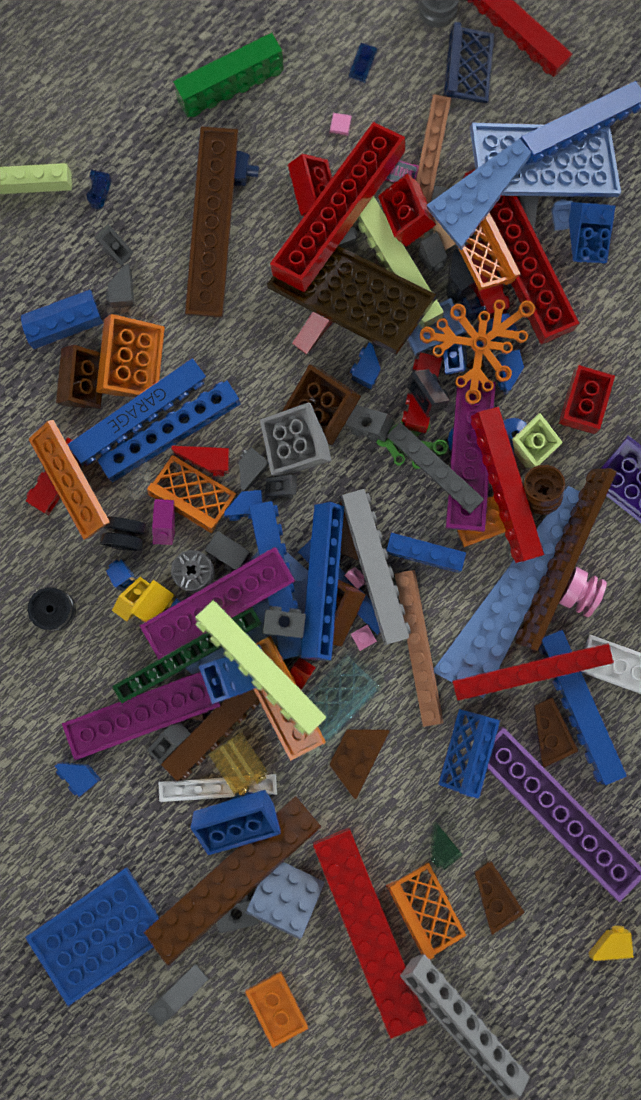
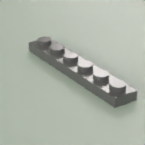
M401 422L387 435L388 439L469 514L484 501L473 488Z

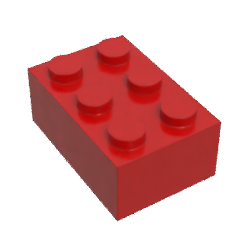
M408 173L378 195L394 237L406 247L437 225L433 215L427 209L428 203L419 183Z
M578 365L573 371L558 424L595 435L601 428L615 375Z

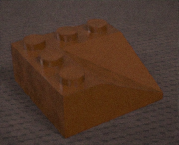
M309 364L283 411L311 403L328 444L333 445L361 396L323 369Z

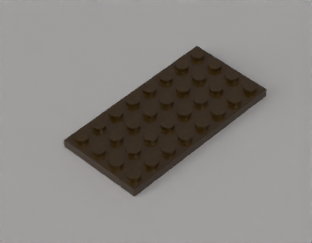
M337 246L305 292L274 276L267 283L268 289L396 355L437 297V294L340 246Z

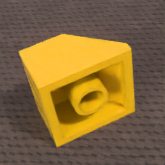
M153 580L129 612L142 621L147 622L169 609L177 596Z

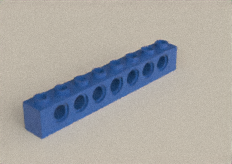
M228 381L224 383L219 382L214 386V389L201 393L192 402H186L178 411L168 413L163 420L153 422L145 431L135 433L130 440L123 441L117 445V448L104 455L101 454L97 461L108 479L113 483L241 405L240 400ZM215 398L222 399L218 404L213 403ZM201 407L206 408V410H205L204 413H202V414H198V413H197V410H198L199 408H201ZM189 417V421L187 423H181L182 418ZM167 427H173L171 433H164ZM151 437H157L154 443H148ZM135 447H141L138 453H132ZM124 456L123 462L116 463L118 457Z

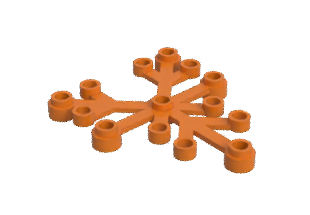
M503 300L495 301L493 304L495 312L492 330L487 334L486 328L490 314L487 311L480 312L478 315L479 328L477 333L465 317L466 309L461 304H455L451 308L450 317L455 321H459L471 338L456 336L448 326V321L444 318L439 319L436 323V328L444 334L435 333L431 327H424L420 331L419 338L423 343H431L432 341L443 342L433 348L432 354L434 357H441L444 351L454 344L471 346L472 350L475 351L473 368L463 376H458L455 380L456 387L463 388L471 379L470 389L465 394V400L468 404L474 405L481 399V393L478 390L479 381L484 392H489L494 387L493 382L481 370L483 355L496 371L495 376L498 381L506 382L511 378V369L508 366H502L490 349L499 350L503 354H509L513 349V345L510 342L501 343L491 340L495 337L516 339L517 342L524 343L528 339L526 331L521 330L518 332L506 329L522 317L527 318L534 313L535 306L531 301L522 302L518 311L502 323L501 319L505 302ZM500 303L502 305V309H498L496 307V304ZM523 307H527L529 312L524 313ZM458 310L461 315L455 316L454 311ZM481 315H486L487 320H482ZM439 322H444L445 327L441 328ZM428 333L430 338L425 339L423 334ZM519 334H524L525 339L521 340ZM477 341H482L483 347H478ZM508 345L510 350L505 351L503 346ZM435 349H441V354H436ZM501 371L506 373L505 378L500 376ZM458 379H463L464 384L459 385ZM489 383L491 385V388L486 389L484 387V384ZM474 394L475 400H470L469 395Z

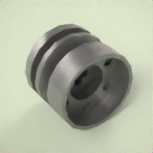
M188 550L180 553L174 559L171 574L174 582L180 588L190 593H197L212 584L215 570L212 562L205 554L196 550ZM190 567L195 568V575L192 573L189 575L190 571L188 569Z

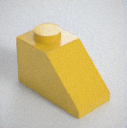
M139 577L118 596L112 611L128 622L134 616L129 611L150 583Z
M613 926L612 930H606L589 951V957L593 961L634 958L631 932L624 929L623 926Z

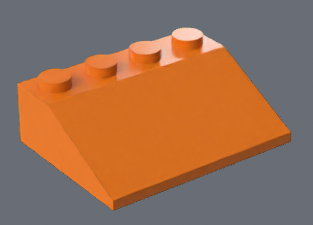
M114 314L106 317L103 324L96 392L113 396L137 397L156 384L160 378L165 326Z

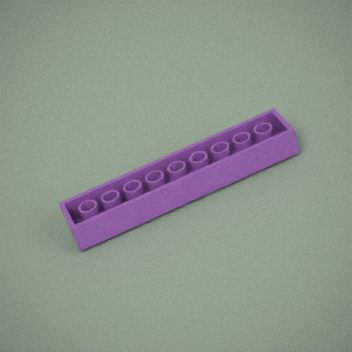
M499 727L487 769L614 899L620 902L641 881V866L504 727Z

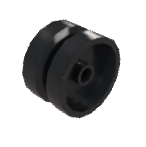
M107 516L110 523L103 528L111 532L101 534L99 544L123 551H142L144 541L135 536L144 535L147 524L132 519Z
M46 587L39 589L32 595L28 602L27 612L32 623L40 629L59 631L68 627L74 620L76 605L70 594L57 588Z

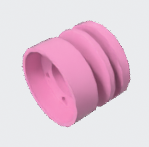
M574 567L559 604L571 608L577 602L576 612L581 613L583 611V616L588 618L601 603L607 582L603 579L598 581L597 576H593L587 582L588 572Z

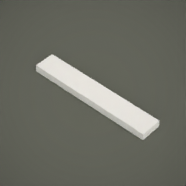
M276 774L179 780L178 782L163 781L159 782V802L230 798L241 792L255 793L266 790L268 795L277 794Z

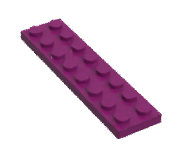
M458 379V384L463 385L464 380ZM469 380L463 388L456 387L450 468L473 488L484 501L469 514L448 494L445 528L484 532L488 472L482 461L481 449L477 445V436L471 425V416L479 411L494 408L496 382H493L494 387L491 391L484 392L479 381L478 390L481 393V399L478 403L471 405L465 400V394L470 389L471 380ZM485 383L484 387L486 389H490L491 385L489 383ZM470 394L469 399L475 400V395Z
M274 547L140 625V628L159 660L207 632L203 633L195 625L197 623L195 618L213 600L230 618H233L295 582V579L278 549Z
M198 672L139 694L123 704L118 702L64 722L62 726L75 761L221 707V703L212 704L202 674Z

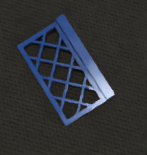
M459 709L438 785L479 799L500 720ZM466 715L469 722L463 725V719ZM479 721L478 727L476 729L475 723ZM471 727L473 734L467 737L466 730ZM461 735L463 742L458 745V737ZM472 740H474L473 746H472V749H471L470 742H471ZM466 747L467 753L462 757L460 750ZM456 754L458 761L453 764L452 759ZM469 759L466 767L464 762ZM460 766L462 773L457 776L455 769ZM451 773L453 780L446 783L448 774ZM463 778L462 786H460L459 781Z

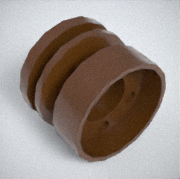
M538 465L530 469L526 474L523 487L530 510L533 513L544 515L556 511L561 506L565 490V478L561 471L554 466Z

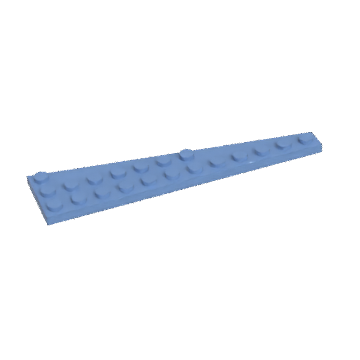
M570 486L565 489L561 506L556 511L547 514L537 528L544 555L515 563V560L512 561L434 667L435 674L452 682V680L499 669L532 603V598L540 587V580L547 573L548 562L555 554V546L562 538L563 528L570 520L571 510L579 500L578 495L580 491ZM486 694L480 695L479 697L484 699Z

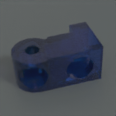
M91 169L89 177L93 183L86 198L92 208L101 209L105 205L112 179L108 173Z

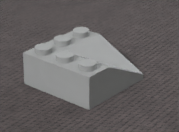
M311 403L260 419L271 475H289L332 461L328 442Z

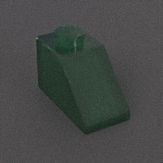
M435 821L432 824L430 852L433 857L430 859L437 868L441 866L446 870L463 854Z

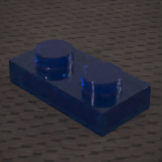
M360 42L348 77L366 83L378 48Z

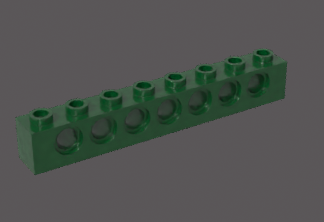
M252 607L231 618L245 633L262 625ZM206 632L118 682L112 688L121 704L222 647H216L209 639L211 635Z

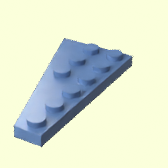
M520 139L427 204L428 211L460 250L463 249L469 237L474 234L475 229L494 207L500 195L508 188L512 179L530 158L531 151Z

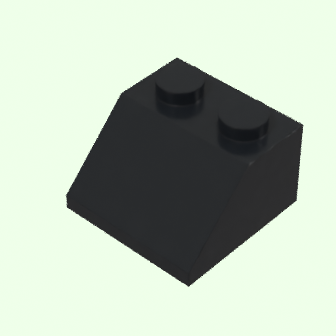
M455 249L449 264L446 294L449 299L451 298V300L458 303L474 292L477 285L461 253Z
M429 369L411 373L407 388L427 418L447 407L449 395L445 389L440 387L439 380L434 373L432 374Z

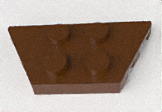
M347 729L329 764L354 799H357L390 732L387 729Z

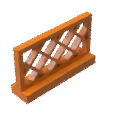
M489 212L477 229H475L474 240L470 237L467 240V243L472 245L471 250L465 246L462 250L458 247L479 290L503 283L505 285L511 284L520 275ZM479 237L482 238L485 246L477 242ZM475 247L484 251L482 256L474 252ZM487 253L491 256L493 262L486 259ZM472 257L480 261L479 266L473 264ZM483 264L492 268L491 273L482 269ZM495 270L499 272L501 278L494 275ZM480 274L489 278L488 282L483 283Z
M174 455L170 457L157 478L147 488L148 495L154 499L174 500L175 512L211 534L236 496L235 492ZM173 462L181 466V472H170V466ZM194 473L198 481L187 483L185 474ZM183 475L185 484L173 486L172 477ZM170 478L171 487L163 488L158 484L161 479ZM209 482L213 485L214 491L203 493L201 484ZM199 485L201 494L190 496L188 487ZM186 488L187 496L179 498L175 495V489ZM225 492L230 495L226 502L219 503L217 494ZM215 494L216 504L206 505L204 496ZM202 498L203 506L197 508L192 506L190 499ZM218 507L219 514L215 519L210 517L207 509Z
M429 863L386 885L421 955L424 954L431 960L435 954L467 936ZM426 869L430 874L428 884L418 881L420 873ZM407 880L414 882L411 894L404 892L401 886ZM417 884L427 886L424 898L415 895ZM431 888L437 889L440 893L437 902L428 899ZM414 898L423 900L421 912L413 910L412 902ZM427 902L437 904L434 916L424 913ZM440 906L448 909L447 920L437 917ZM423 916L433 919L430 930L422 927ZM436 920L446 923L443 934L433 932ZM449 924L455 925L460 934L454 937L446 936ZM432 934L442 937L440 945L434 949L430 943Z

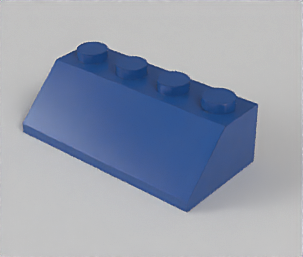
M91 289L21 315L22 328L29 345L33 349L103 324Z
M266 790L193 812L191 830L208 855L280 834L274 803Z

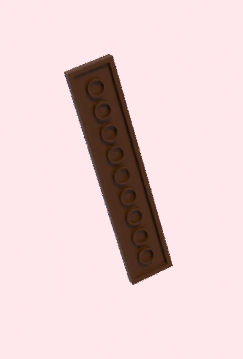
M200 127L185 308L186 315L223 318L238 129Z
M611 468L592 469L588 473L586 484L579 492V500L571 510L570 520L563 528L562 538L555 546V554L548 562L547 573L541 578L540 587L532 598V605L524 616V623L516 634V644L538 651L617 471Z
M296 796L276 813L280 828L279 835L239 846L144 932L166 965L174 962L322 827Z

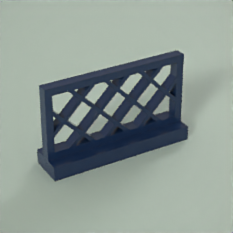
M454 22L449 32L443 96L487 103L494 33L461 27L462 23ZM462 35H469L472 41L467 44ZM479 39H489V44L484 47ZM474 43L480 49L476 54L469 47ZM464 50L471 56L466 61L461 56V52ZM482 53L487 58V62L484 64L477 58ZM472 60H474V62L478 66V68L474 71L467 64ZM463 66L469 73L466 77H463L459 72V69ZM480 70L486 75V78L482 81L476 75ZM470 77L477 83L473 88L466 81ZM460 84H463L468 90L466 93L457 92ZM480 87L484 91V97L478 96L474 90Z

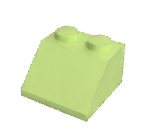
M541 413L535 416L512 439L514 453L526 468H534L540 465L563 443Z

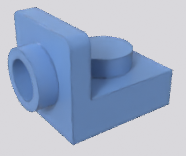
M562 199L554 203L551 213L555 231L569 229L572 200Z

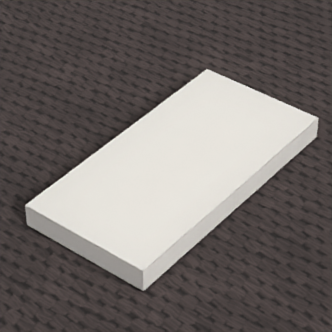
M589 635L585 648L609 644L614 663L583 670L581 673L641 694V653Z

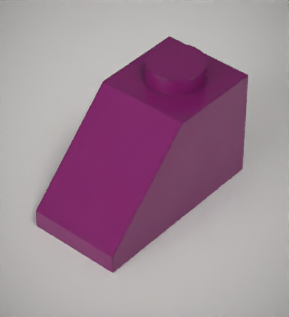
M154 500L153 544H173L175 537L174 500Z

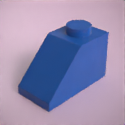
M454 344L444 351L445 374L465 371L468 364L466 346Z
M115 560L108 566L109 569L106 570L114 587L121 591L137 580L123 560Z

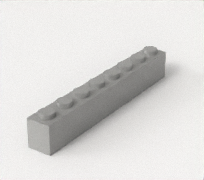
M365 489L344 494L340 498L341 503L344 506V513L384 646L408 639V634H411L410 627L403 618V615H405L404 607L398 602L399 591L392 582L394 575L392 568L388 567L386 562L388 559L387 551L385 548L382 549L380 542L383 540L382 534L375 526L377 518L375 512H371L369 506L371 504L370 495L365 493Z

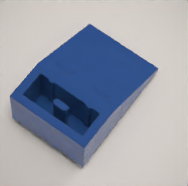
M571 202L569 229L574 262L607 263L616 205Z
M226 656L199 666L212 704L256 688L252 684L253 679L249 675L245 676L238 669L240 665L235 660L231 662Z

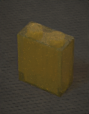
M242 732L208 754L235 796L246 794L250 790L249 787L254 783L258 785L267 779L268 771Z

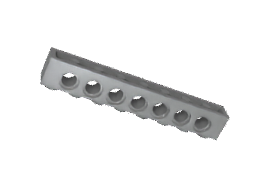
M424 954L412 958L400 977L506 1100L521 1097L530 1078L522 1066L514 1060L510 1052L502 1046L497 1037L490 1032L484 1025V1022L477 1017L471 1010V1007L465 1003L458 992L446 981L444 976L431 963L430 959Z

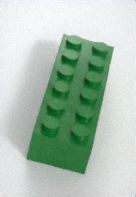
M271 32L174 80L173 84L177 100L186 117H196L201 111L207 108L212 109L217 103L223 100L228 101L232 99L233 95L239 92L244 93L255 84L260 85L271 76L277 77L284 70L283 51Z

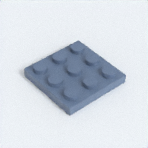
M283 862L258 884L245 913L301 939L325 882Z

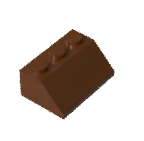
M77 345L61 348L57 404L68 407L101 409L102 393L96 392L100 352Z
M339 579L333 645L342 647L366 594Z

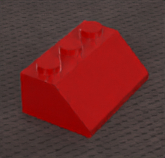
M302 153L287 165L300 215L305 216L332 179V174L327 159Z

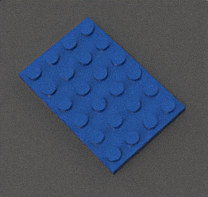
M126 867L25 938L67 1006H69L154 946L144 932L160 917L128 867Z

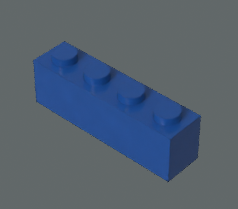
M395 533L390 534L386 548L388 555L455 573L462 571L466 552Z

